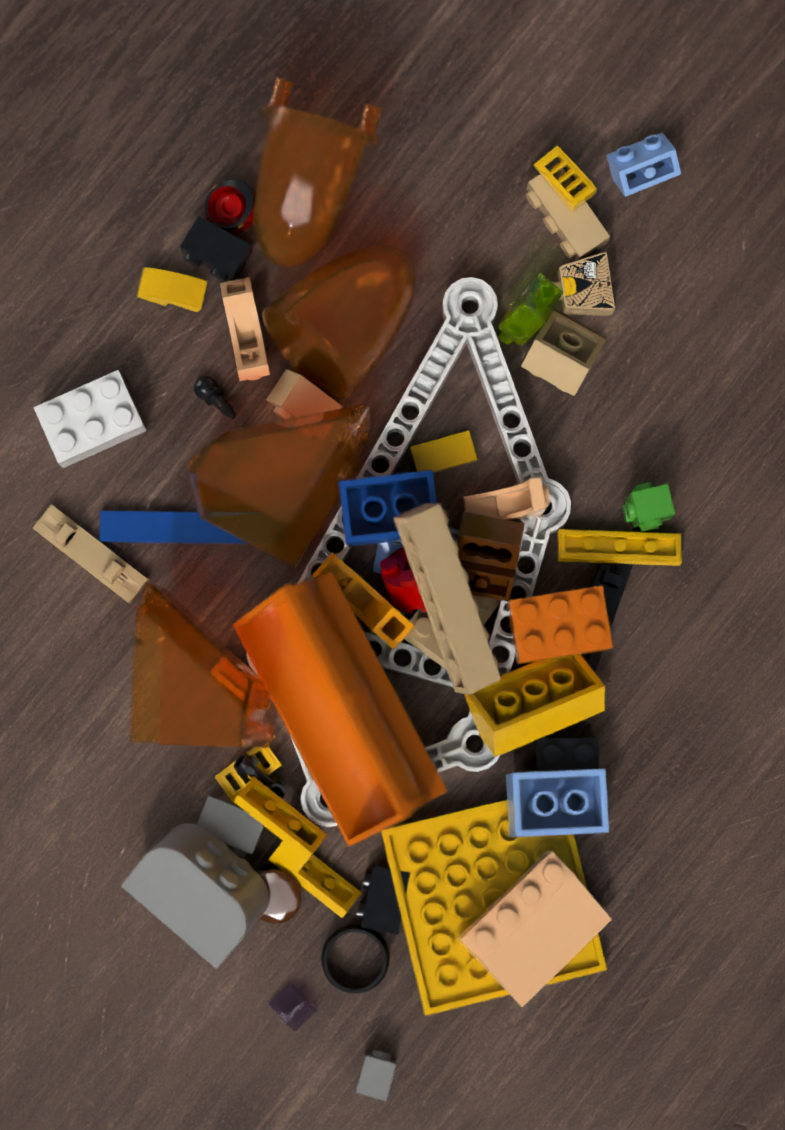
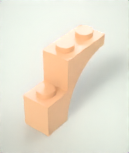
M541 477L528 479L526 482L512 487L464 496L463 498L465 512L505 520L542 516L546 507H548V503H550L548 485H542Z

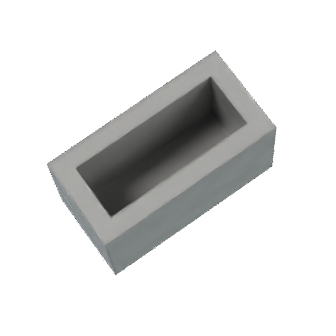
M208 796L197 825L204 827L215 837L222 839L226 844L230 845L229 849L242 857H245L247 852L254 854L265 827L242 808L213 796Z

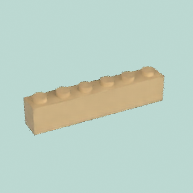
M423 504L394 517L455 692L470 695L501 680L498 672L499 663L491 652L488 644V632L481 624L478 615V603L471 595L468 586V574L461 566L457 555V543L451 537L447 526L448 517L446 512L441 508L440 504Z

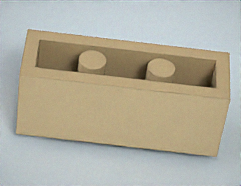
M559 162L548 168V171L555 167ZM562 168L553 176L558 179L566 172ZM541 174L528 182L526 189L528 191L526 193L528 201L534 209L540 208L545 216L543 218L544 224L552 234L555 232L562 240L560 246L569 259L572 257L575 261L584 259L608 243L609 234L587 202L571 212ZM568 178L562 183L564 188L572 183L571 179ZM575 188L570 192V194L574 196L579 191L577 188Z

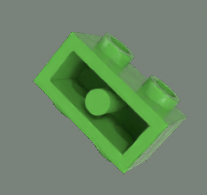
M653 482L637 485L625 499V505H622L625 522H631L632 529L640 528L641 532L659 529V526L663 525L662 522L669 521L675 515L668 484L656 487L653 486Z

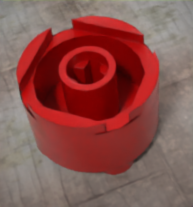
M403 546L380 563L381 574L391 603L398 611L413 614L412 610L422 609V612H427Z

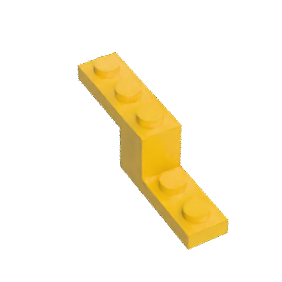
M253 777L233 802L283 840L269 861L283 872L292 876L299 885L343 918L361 892L313 855L327 834L262 782Z

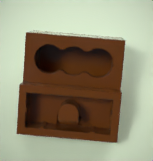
M463 512L457 540V555L461 566L468 574V586L471 595L502 601L510 600L521 549L524 523Z

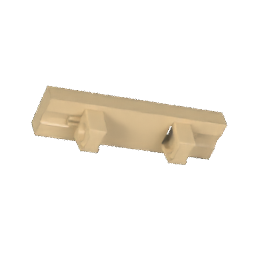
M52 504L33 527L36 532L129 604H131L149 581ZM72 533H76L69 541V543L66 545V540L69 537V535H71Z

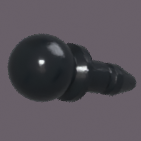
M202 376L195 381L194 393L198 398L205 400L208 406L214 405L223 415L231 419L236 417L233 407L223 397V390L218 387L217 382L212 377Z

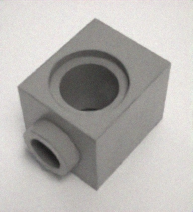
M374 1049L373 1054L366 1052L356 1093L384 1101L387 1100L396 1067V1060L391 1059L392 1054Z

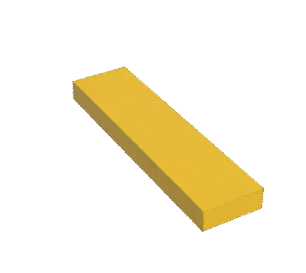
M559 529L557 532L558 561L668 566H680L682 563L681 533Z

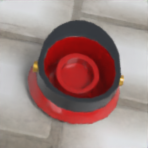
M228 180L213 186V190L208 194L205 201L204 213L209 222L231 234H236L248 229L255 222L259 213V201L255 192L248 184L241 180Z

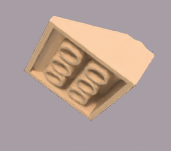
M546 851L457 939L509 995L523 1007L612 919L554 852Z

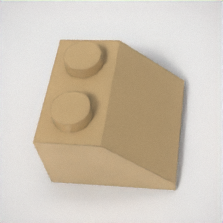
M553 310L534 340L521 367L528 370L532 375L541 377L555 385L559 390L575 396L605 344L606 339Z

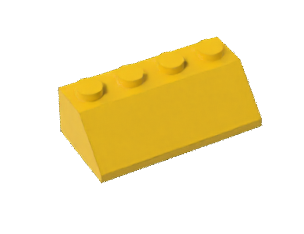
M581 654L533 662L500 676L501 680L470 695L464 694L479 735L495 757L605 711V685Z

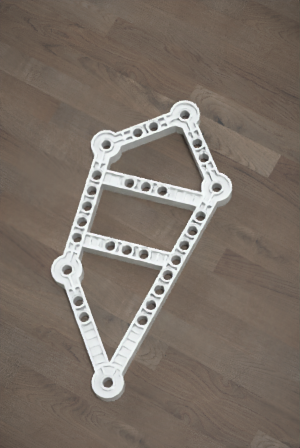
M474 277L461 278L452 283L445 292L442 303V313L445 322L356 479L393 475L467 343L517 483L521 484L528 479L541 477L542 485H548L550 513L542 516L517 519V522L524 523L518 561L522 558L530 559L534 564V570L529 574H523L516 567L513 588H521L525 592L526 598L532 597L549 535L557 532L564 526L570 515L571 500L568 492L560 483L548 479L492 324L494 323L498 308L497 296L492 287L485 281ZM466 301H473L477 304L478 310L475 313L467 314L462 310L461 305ZM407 406H414L418 409L419 415L413 420H408L403 417L402 410ZM507 414H513L518 417L520 424L516 428H508L503 423V417ZM398 432L403 435L404 442L397 447L391 446L387 442L388 435ZM517 443H525L530 448V454L526 457H519L514 453L513 446ZM377 459H385L389 463V469L384 473H377L372 469V463ZM342 505L298 583L314 579L312 577L314 567L321 565L331 554L327 550V544L331 539L338 538L344 542V549L335 555L343 562L352 547H347L345 529L342 522ZM448 528L451 537L457 543L459 530ZM402 541L391 542L403 545ZM502 600L489 640L491 652L495 647L502 646L509 653L508 660L504 663H499L498 672L500 676L511 671L515 657L512 633H506L500 627V621L504 617H509L508 601ZM364 632L369 642L374 641L381 645L382 652L377 658L382 668L454 688L448 670L441 666V671L437 675L431 676L426 674L423 664L431 658L416 647L400 642L395 649H392L379 636ZM406 650L410 653L412 659L408 666L400 667L395 664L393 657L397 651ZM247 653V659L250 667L259 676ZM470 710L468 717L461 719L451 728L446 740L425 747L438 773L454 766H459L466 771L479 772L490 768L500 757V755L495 757L484 741L483 748L478 753H472L467 749L466 740L469 736L477 735L480 737ZM292 739L307 779L301 795L303 811L317 825L325 827L338 826L329 808L322 805L320 800L321 793Z

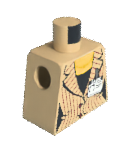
M607 252L562 265L557 272L558 282L542 284L544 302L561 300L563 314L609 316L613 315L615 310Z

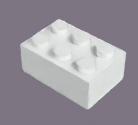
M119 370L33 407L56 460L62 468L147 431Z

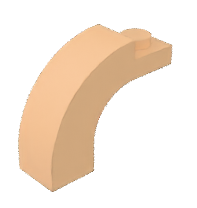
M250 277L220 283L239 381L258 380L263 376L270 375Z

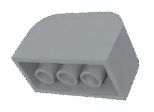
M191 823L180 824L174 827L143 857L121 885L216 969L262 917L269 905L267 885L263 878L251 868L250 864L231 851L222 839L215 837L204 827Z

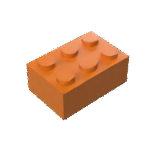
M603 586L509 600L507 603L517 664L599 652L613 648Z

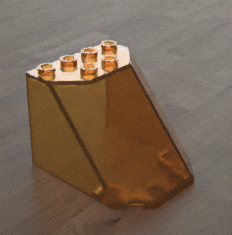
M361 404L223 432L206 444L200 454H194L188 464L187 469L200 519L296 568L340 496L339 481L350 480L358 466L360 452L371 433L369 406Z
M145 583L143 602L138 604L136 611L130 742L159 743V745L270 748V742H274L275 725L271 723L269 709L270 691H267L266 684L166 588L152 583Z

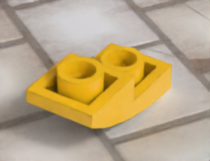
M145 267L142 271L137 297L163 306L170 303L198 312L202 308L207 281L176 272Z

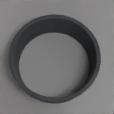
M361 925L344 926L331 934L325 942L321 954L322 969L328 981L337 989L353 994L364 993L375 988L384 979L389 967V951L385 941L376 931L362 928ZM351 932L364 933L373 938L380 946L383 954V967L380 975L372 984L361 989H349L341 986L332 978L327 967V955L333 942L340 936Z

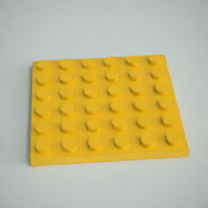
M507 800L381 831L425 1016L509 995L457 937L546 851H553L587 889L574 834L509 837ZM401 871L410 872L406 894ZM597 934L546 985L607 970L599 935Z

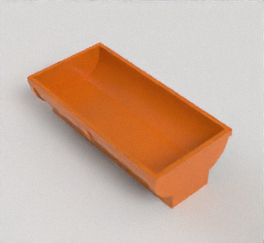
M332 572L315 580L308 579L293 586L291 583L283 586L233 624L349 847L412 815L411 812L448 792Z

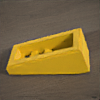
M558 145L534 164L537 171L571 212L575 211L597 192L596 186ZM558 157L561 162L548 171L545 166ZM563 167H566L568 171L561 177L556 179L553 176ZM573 175L576 180L564 188L562 183ZM578 185H581L583 189L572 196L570 192Z
M265 740L246 753L256 758V754L259 752L263 754L270 766L265 769L260 761L256 766L268 776L283 766ZM235 762L215 776V779L232 802L247 785L237 774L234 768ZM230 773L241 787L237 791L234 790L226 778Z

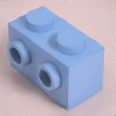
M663 133L650 135L640 142L620 147L615 152L606 155L612 179L625 197L681 174L676 149Z

